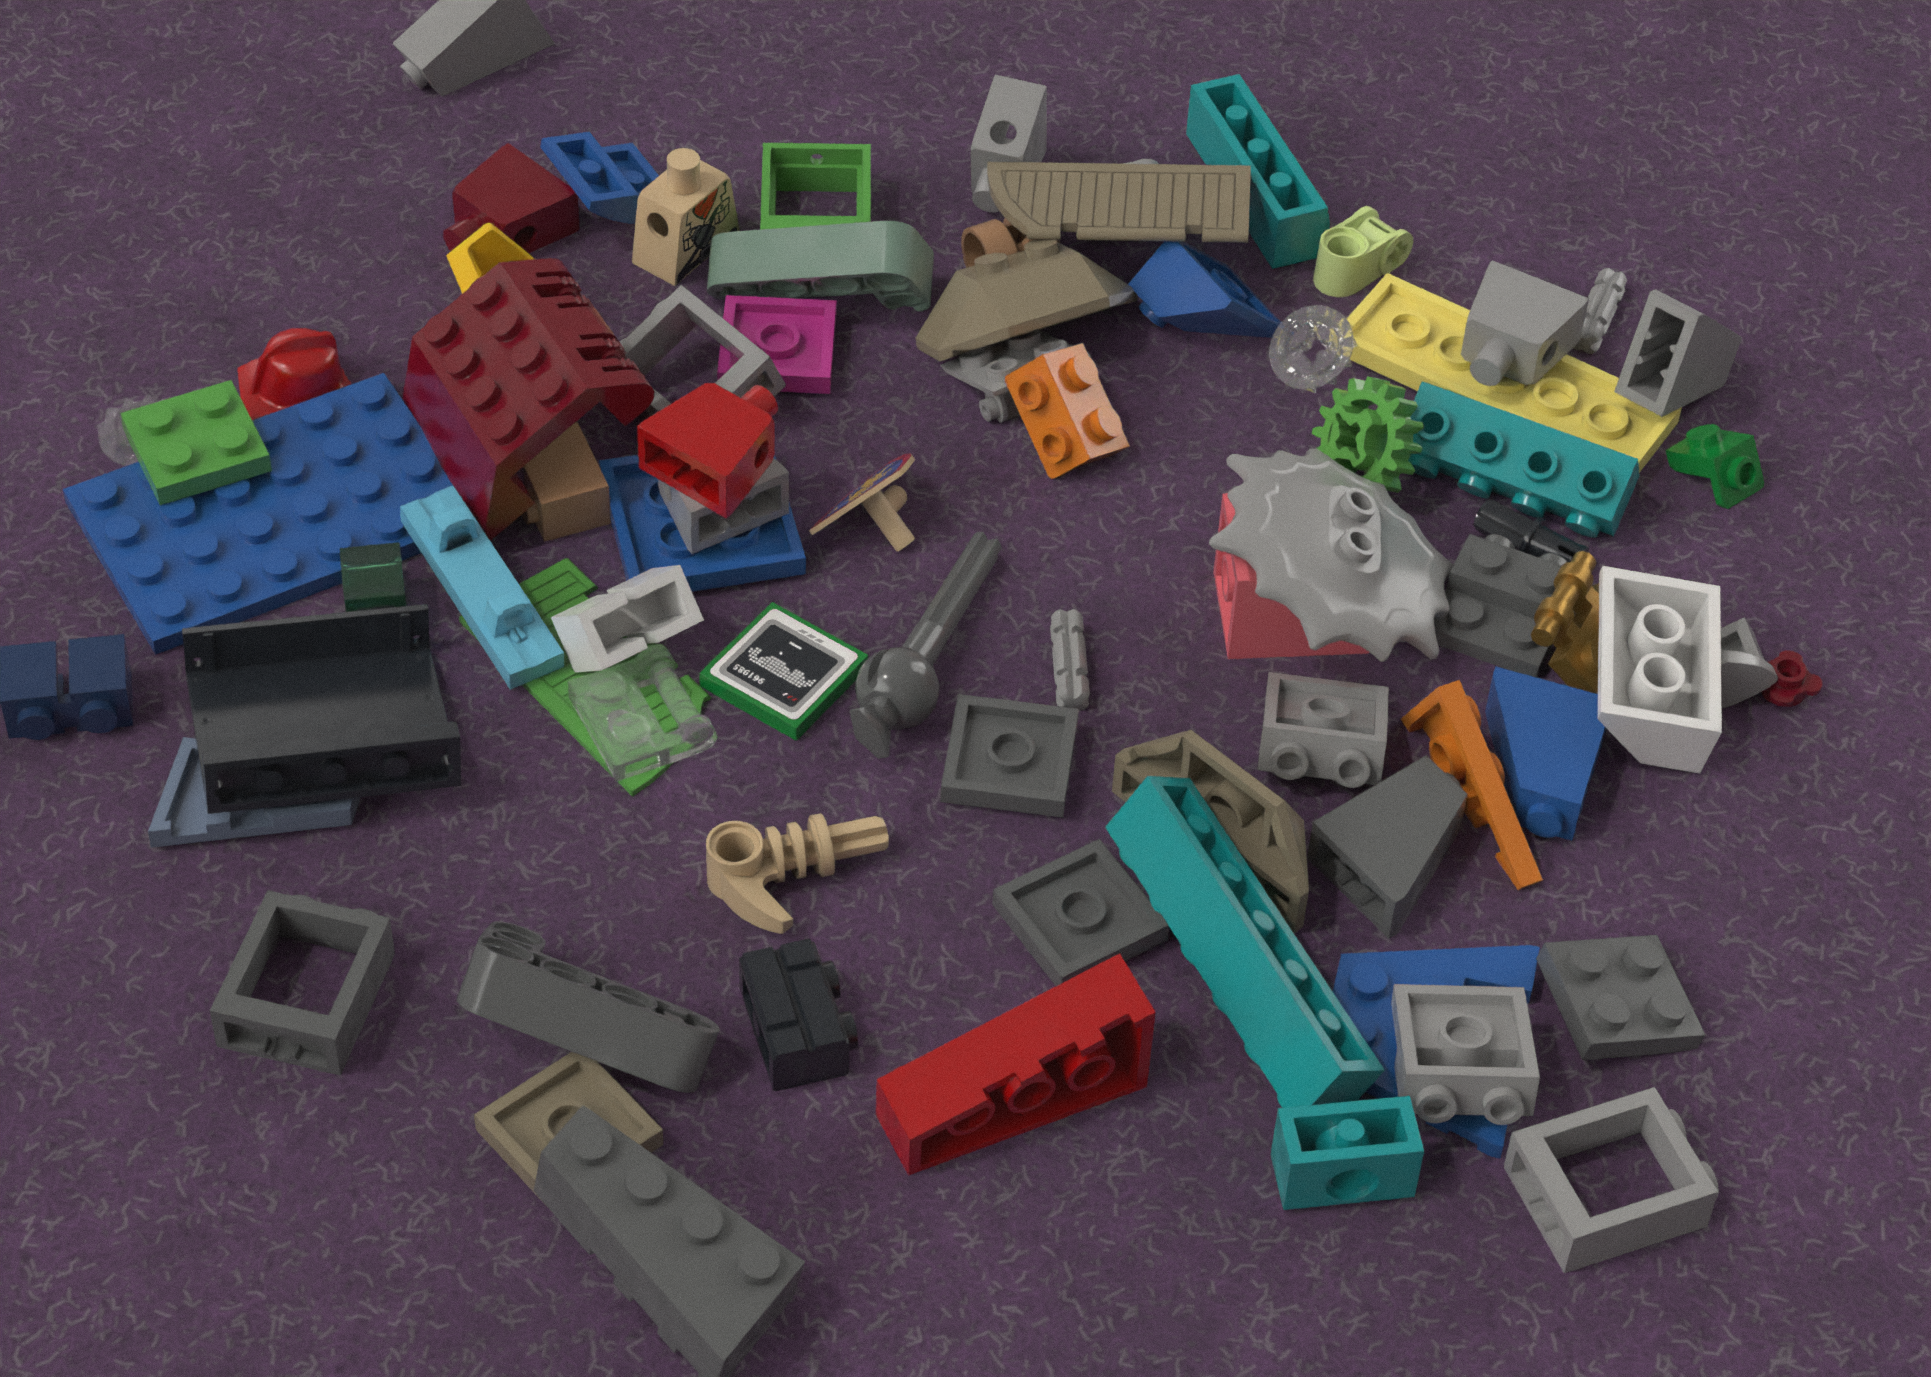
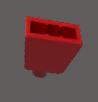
M704 383L645 419L637 426L639 468L727 519L773 461L775 455V423L772 417L778 412V404L775 397L769 390L759 385L753 386L740 398L715 383Z

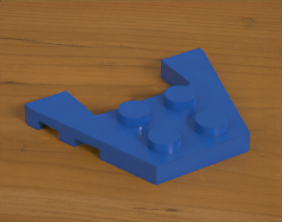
M1520 945L1341 954L1333 993L1385 1070L1367 1089L1366 1093L1378 1099L1398 1097L1394 1069L1397 1044L1391 1006L1394 984L1524 987L1526 1001L1529 1004L1537 966L1536 958L1540 947ZM1457 1114L1442 1123L1426 1122V1124L1446 1134L1452 1131L1477 1144V1150L1491 1157L1501 1158L1507 1124H1494L1488 1121L1485 1115Z

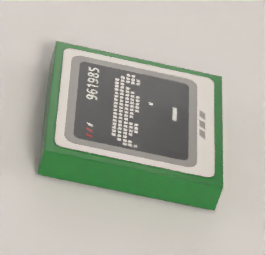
M772 602L699 673V683L703 689L797 741L856 681L860 668L868 659V654Z

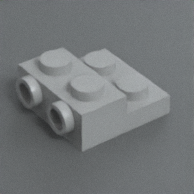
M1269 672L1257 770L1271 772L1275 776L1286 780L1299 779L1304 776L1331 779L1335 783L1349 788L1359 787L1364 784L1376 785L1380 783L1387 744L1389 687Z
M1394 984L1391 1006L1397 1044L1394 1066L1398 1097L1410 1096L1415 1114H1418L1421 1119L1429 1123L1448 1121L1455 1114L1485 1115L1488 1121L1498 1125L1511 1124L1521 1116H1533L1540 1075L1524 987Z

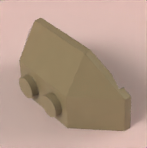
M1037 239L1026 243L1024 251L1011 255L1004 253L986 254L976 258L974 266L957 270L916 336V345L920 351L938 361H943L962 353L1008 340L1011 337L1015 338L1031 333L1036 329L1041 330L1122 304H1129L1138 301V297L1131 286L1079 252L1058 243L1056 239Z
M1192 730L1124 748L1115 755L1112 792L1125 802L1147 776L1190 778L1292 932L1296 933L1303 927L1309 893L1304 820L1285 800Z

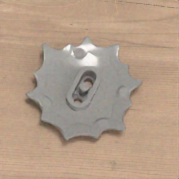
M1316 448L1306 451L1305 456H1298L1278 450L1272 457L1267 458L1232 454L1227 457V465L1243 479V483L1228 492L1227 496L1235 508V515L1230 524L1210 538L1209 545L1218 551L1236 555L1251 565L1256 571L1257 585L1255 593L1259 597L1271 599L1285 605L1300 620L1310 649L1316 651L1330 643L1342 640L1363 647L1380 662H1384L1388 659L1393 647L1398 642H1408L1424 653L1429 659L1437 658L1439 646L1435 634L1434 617L1444 618L1449 612L1444 581L1449 578V573L1454 564L1431 545L1421 532L1415 519L1391 499L1383 484L1370 481L1355 474Z

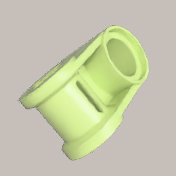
M1365 206L1360 208L1351 217L1335 227L1327 229L1321 235L1313 277L1315 287L1320 292L1333 297H1348L1357 293L1380 276L1390 273L1406 261L1413 246V236L1404 229L1396 231L1381 221L1378 212L1372 207Z

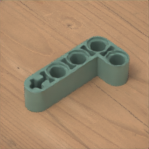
M873 221L724 232L714 235L711 239L707 292L718 300H725L726 295L797 299L874 294L880 303L888 309L895 310L902 306H910L916 311H924L931 306L934 252L914 227L897 221Z

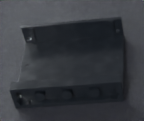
M427 604L182 628L185 676L208 814L461 786L460 734L457 722L447 721L430 651L429 609Z

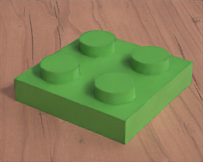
M232 380L120 413L125 435L159 505L272 471L270 454Z

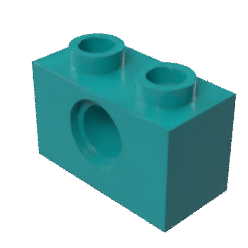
M1410 1096L1278 1108L1270 1155L1283 1210L1415 1197L1424 1148Z

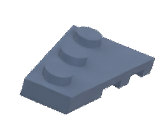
M183 737L148 830L150 845L152 848L352 825L361 797L208 814L196 739Z

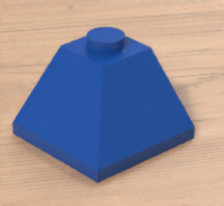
M1164 241L1128 284L1143 300L1138 306L1139 310L1150 321L1161 328H1164L1169 323L1188 332L1282 338L1290 332L1228 265L1186 242Z

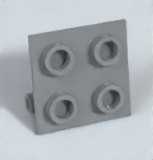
M1036 329L1028 334L1015 338L1011 337L1008 340L991 346L959 354V358L940 366L946 373L983 391L985 399L979 402L983 418L988 422L997 419L1002 423L1020 415L1005 383V376L1042 354L1071 347L1072 345Z

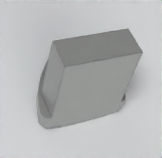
M1745 617L1721 628V708H1726L1764 691L1776 683L1778 679L1774 667L1764 660L1754 632Z

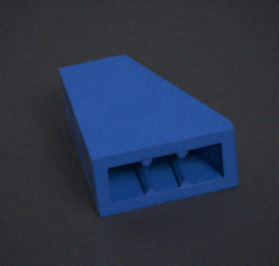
M1495 666L1485 713L1495 755L1499 758L1504 770V787L1520 826L1528 828L1530 832L1540 837L1551 838L1556 836L1572 841L1607 730L1598 720V694Z

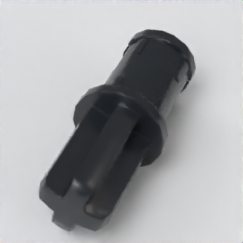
M1487 500L1482 504L1473 523L1477 531L1487 536L1492 534L1501 535L1512 542L1515 550L1536 557L1551 553L1561 556L1567 562H1571L1577 552L1585 551L1589 553V547L1580 545L1545 527L1546 522L1544 519L1539 517L1533 521L1494 500Z

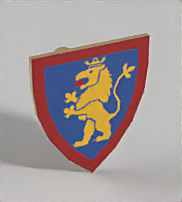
M908 453L897 457L876 471L823 515L809 530L812 535L861 503L896 552L909 545L915 537L897 513L906 503L907 494L902 487L897 485L890 486L884 493H882L881 489L908 470L915 461L912 454Z

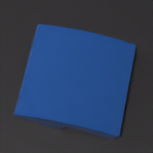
M590 132L547 137L541 140L540 148L589 211L613 221L635 224L638 196L659 175L633 143L601 147Z

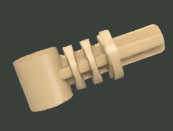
M819 813L809 816L808 830L802 831L798 823L791 822L786 824L785 835H780L775 826L766 827L765 839H763L758 829L749 823L742 821L721 823L710 831L706 839L708 887L715 896L723 899L730 909L742 919L764 930L784 934L793 926V918L765 890L764 886L770 881L775 883L785 882V871L791 870L797 879L805 878L806 866L811 865L821 877L834 875L835 860L886 850L889 845L886 824L883 818L873 816L827 826L824 816Z

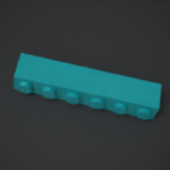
M1147 776L1105 828L1119 848V855L1122 861L1134 871L1150 896L1149 899L1153 909L1163 916L1178 939L1184 957L1196 967L1209 987L1215 1005L1227 1015L1244 1042L1246 1053L1262 1069L1276 1091L1278 1102L1282 1108L1357 1101L1385 1071L1192 780L1190 778Z

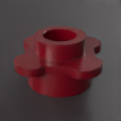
M1785 650L1780 652L1779 656L1775 659L1768 661L1774 667L1778 679L1776 683L1762 691L1761 694L1772 704L1782 707L1795 706L1800 704L1806 695L1815 696L1821 691V678L1807 670L1803 657L1799 653Z

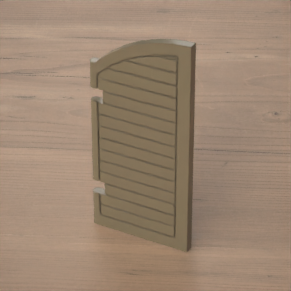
M987 162L988 187L995 206L1015 228L1027 236V239L1060 240L1061 231L1076 232L1077 240L1185 242L1186 233H1202V242L1248 243L1251 166Z

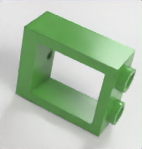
M763 143L760 230L871 222V144ZM814 154L822 155V157L819 159H815L811 156ZM776 191L857 192V215H776Z

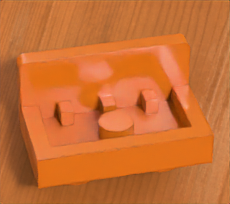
M1083 343L1042 354L1005 376V383L1050 479L1058 478L1081 465L1112 456L1130 447L1122 430L1120 417L1112 408L1099 380L1097 367L1089 357Z

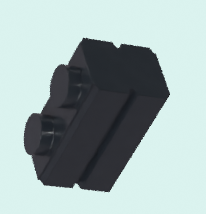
M810 938L782 944L777 950H774L773 947L743 953L741 958H739V988L773 1091L798 1087L811 1082L815 1083L849 1074V1051L858 1049V1035L851 1012L844 1011L839 1013L835 999L840 998L841 991L833 961L821 962L815 942H812Z

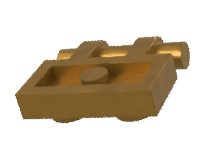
M1579 551L1574 555L1571 562L1561 566L1553 581L1555 591L1551 597L1543 599L1534 615L1536 625L1531 632V638L1540 646L1548 647L1553 644L1557 648L1548 664L1567 686L1598 694L1599 583L1592 586L1594 581L1592 572L1596 566V559L1588 552Z

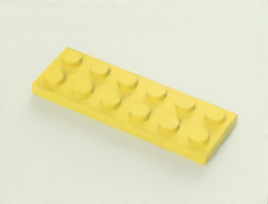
M1389 273L1379 281L1332 335L1330 351L1418 391L1423 381L1638 459L1639 473L1679 422L1682 407L1661 417L1615 393L1614 391L1619 380L1618 377L1567 354L1535 384L1525 385L1505 376L1495 386H1486L1479 383L1470 372L1471 363L1465 361L1461 355L1466 322L1470 310Z

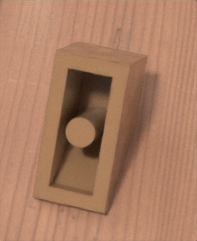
M576 421L523 466L525 487L535 501V504L526 510L522 517L527 525L536 523L544 542L611 524L609 486Z

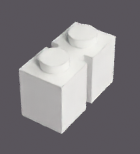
M680 565L649 569L608 589V594L596 595L551 617L574 672L602 671L647 649V644L659 643L704 620Z

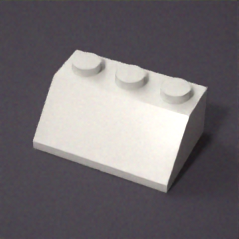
M1602 566L1599 573L1598 720L1641 764L1700 773L1722 733L1720 586Z

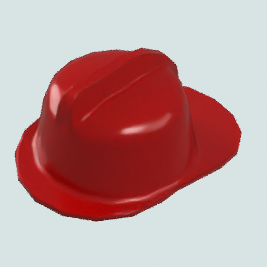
M290 328L280 331L268 341L260 358L237 368L240 398L252 420L351 385L341 367L336 340L329 331L319 332L308 328Z

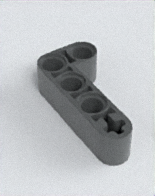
M495 921L478 938L457 996V1002L460 1006L478 1016L660 1086L685 1093L697 1091L720 1031L719 1026L715 1022L694 1011L543 954L546 944L544 938L525 927L513 923Z

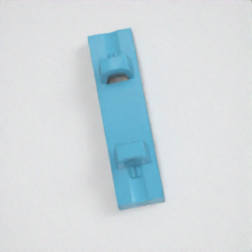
M453 485L437 491L427 498L417 499L400 506L402 524L510 690L564 667L563 650Z

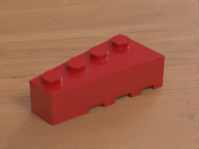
M1119 953L878 1078L876 1082V1116L909 1176L1144 1089L1148 1083L1156 1012Z

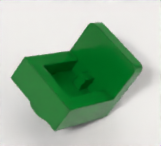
M1714 424L1702 425L1689 430L1684 440L1665 450L1669 466L1676 472L1710 478L1716 505L1722 508L1729 509L1764 487V478L1754 435L1722 430L1718 425Z

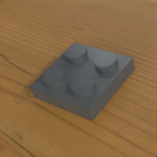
M958 694L942 778L940 802L1063 818L1077 733L1079 709Z
M1100 839L993 889L992 905L1055 986L1119 953L1124 961H1127L1168 940L1169 926L1163 916L1153 909L1150 900Z
M1657 935L1546 942L1542 946L1536 960L1582 1060L1677 1053L1696 1049L1700 1046L1705 1033Z

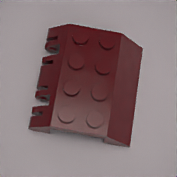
M555 258L499 262L484 276L475 280L463 294L442 312L433 316L422 329L412 336L402 400L421 426L445 474L490 540L495 538L535 504V501L516 472L599 402L624 426H627L650 406L655 397L652 386L640 372L635 362L629 358L627 359L625 356L627 352L617 340L599 312L594 308L589 298L586 299L584 295H581L580 292L582 290L579 284L572 277L563 262Z

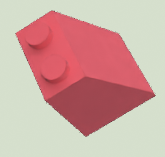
M1228 493L1222 495L1218 533L1231 523L1235 515V508L1228 499ZM1216 550L1213 572L1228 659L1369 654V651L1363 647L1342 640L1330 643L1316 651L1310 649L1300 620L1285 605L1271 599L1259 597L1255 593L1257 578L1256 571L1251 565L1236 555Z

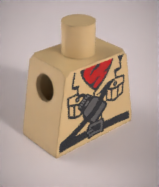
M679 148L671 151L667 156V170L646 186L638 196L632 263L675 286L710 256L711 239L714 235L739 231L731 180L727 174L701 161L699 154L692 149Z

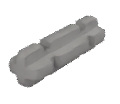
M1605 268L1598 273L1594 282L1596 285L1592 287L1587 297L1589 302L1581 339L1573 349L1583 350L1589 354L1598 351L1603 340L1602 336L1606 334L1618 307L1616 304L1621 301L1625 292L1624 286L1627 278L1622 271L1614 272L1610 268Z
M1059 609L1052 614L1050 626L1051 641L1053 642L1054 679L1057 685V690H1055L1056 703L1060 707L1076 708L1082 711L1088 707V697L1090 695L1089 680L1086 676L1088 668L1085 637L1082 632L1084 631L1083 616L1075 609L1067 612Z

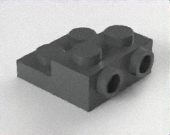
M1469 534L1449 573L1447 589L1445 591L1449 612L1444 618L1434 617L1438 645L1507 670L1538 677L1553 644L1544 647L1532 640L1531 632L1536 625L1534 615L1541 601L1546 597L1552 596L1555 591L1553 581L1561 566L1567 563V561L1556 554L1547 553L1536 557L1515 550L1512 542L1501 535L1492 534L1483 539Z

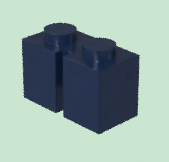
M124 634L68 639V694H64L63 673L58 674V649L56 641L0 646V704L8 738L24 737L31 740H41L48 738L52 734L65 733V728L77 727V732L106 733L117 727L134 726L132 671Z

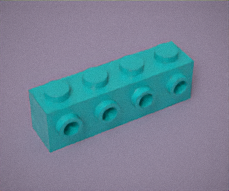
M1240 74L1191 85L1186 135L1206 165L1251 166L1249 233L1271 268L1274 269L1317 258L1321 235L1330 228L1328 207Z
M1421 382L1414 399L1418 407L1410 416L1411 420L1423 423V429L1413 435V442L1422 446V452L1410 454L1408 460L1415 469L1414 473L1431 479H1435L1438 472L1459 479L1457 485L1462 490L1481 498H1489L1491 492L1513 499L1511 502L1513 508L1532 517L1542 518L1545 511L1566 519V527L1587 537L1596 538L1599 531L1614 536L1640 476L1637 458L1432 384Z

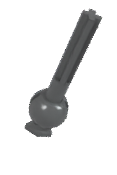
M984 532L975 533L903 646L880 650L874 653L860 668L855 685V693L860 707L851 709L850 716L855 739L878 759L889 757L891 730L920 725L935 709L939 697L940 684L933 665L997 561V555L1002 549L1001 543L997 538L988 540Z

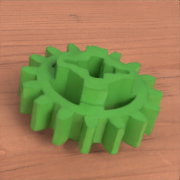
M1368 376L1366 381L1355 378L1349 379L1348 391L1337 388L1332 391L1335 402L1333 408L1321 406L1319 410L1322 417L1326 420L1323 427H1315L1312 430L1314 436L1321 438V446L1316 449L1354 473L1357 470L1364 471L1365 475L1361 477L1383 484L1387 491L1398 493L1402 490L1399 475L1401 473L1413 475L1415 472L1414 467L1408 461L1410 454L1422 452V446L1413 442V435L1423 429V423L1413 421L1410 418L1418 405L1416 401L1404 399L1406 389L1390 384V381ZM1376 404L1378 408L1376 410L1369 409L1368 406Z

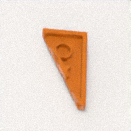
M1460 680L1437 687L1400 720L1409 732L1421 728L1424 729L1430 738V759L1441 770L1453 775L1462 786V789L1468 794L1464 813L1473 826L1478 828L1486 824L1490 825L1500 848V852L1496 853L1495 858L1517 890L1541 882L1543 880L1504 787L1505 775L1499 758L1489 751L1480 730L1481 716L1475 701L1465 694Z

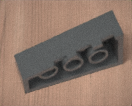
M584 1105L581 1106L541 1151L534 1192L589 1255L596 1254L614 1275L613 1283L629 1302L635 1299L658 1326L657 1334L674 1353L681 1352L698 1372V1377H729L794 1297L805 1261Z

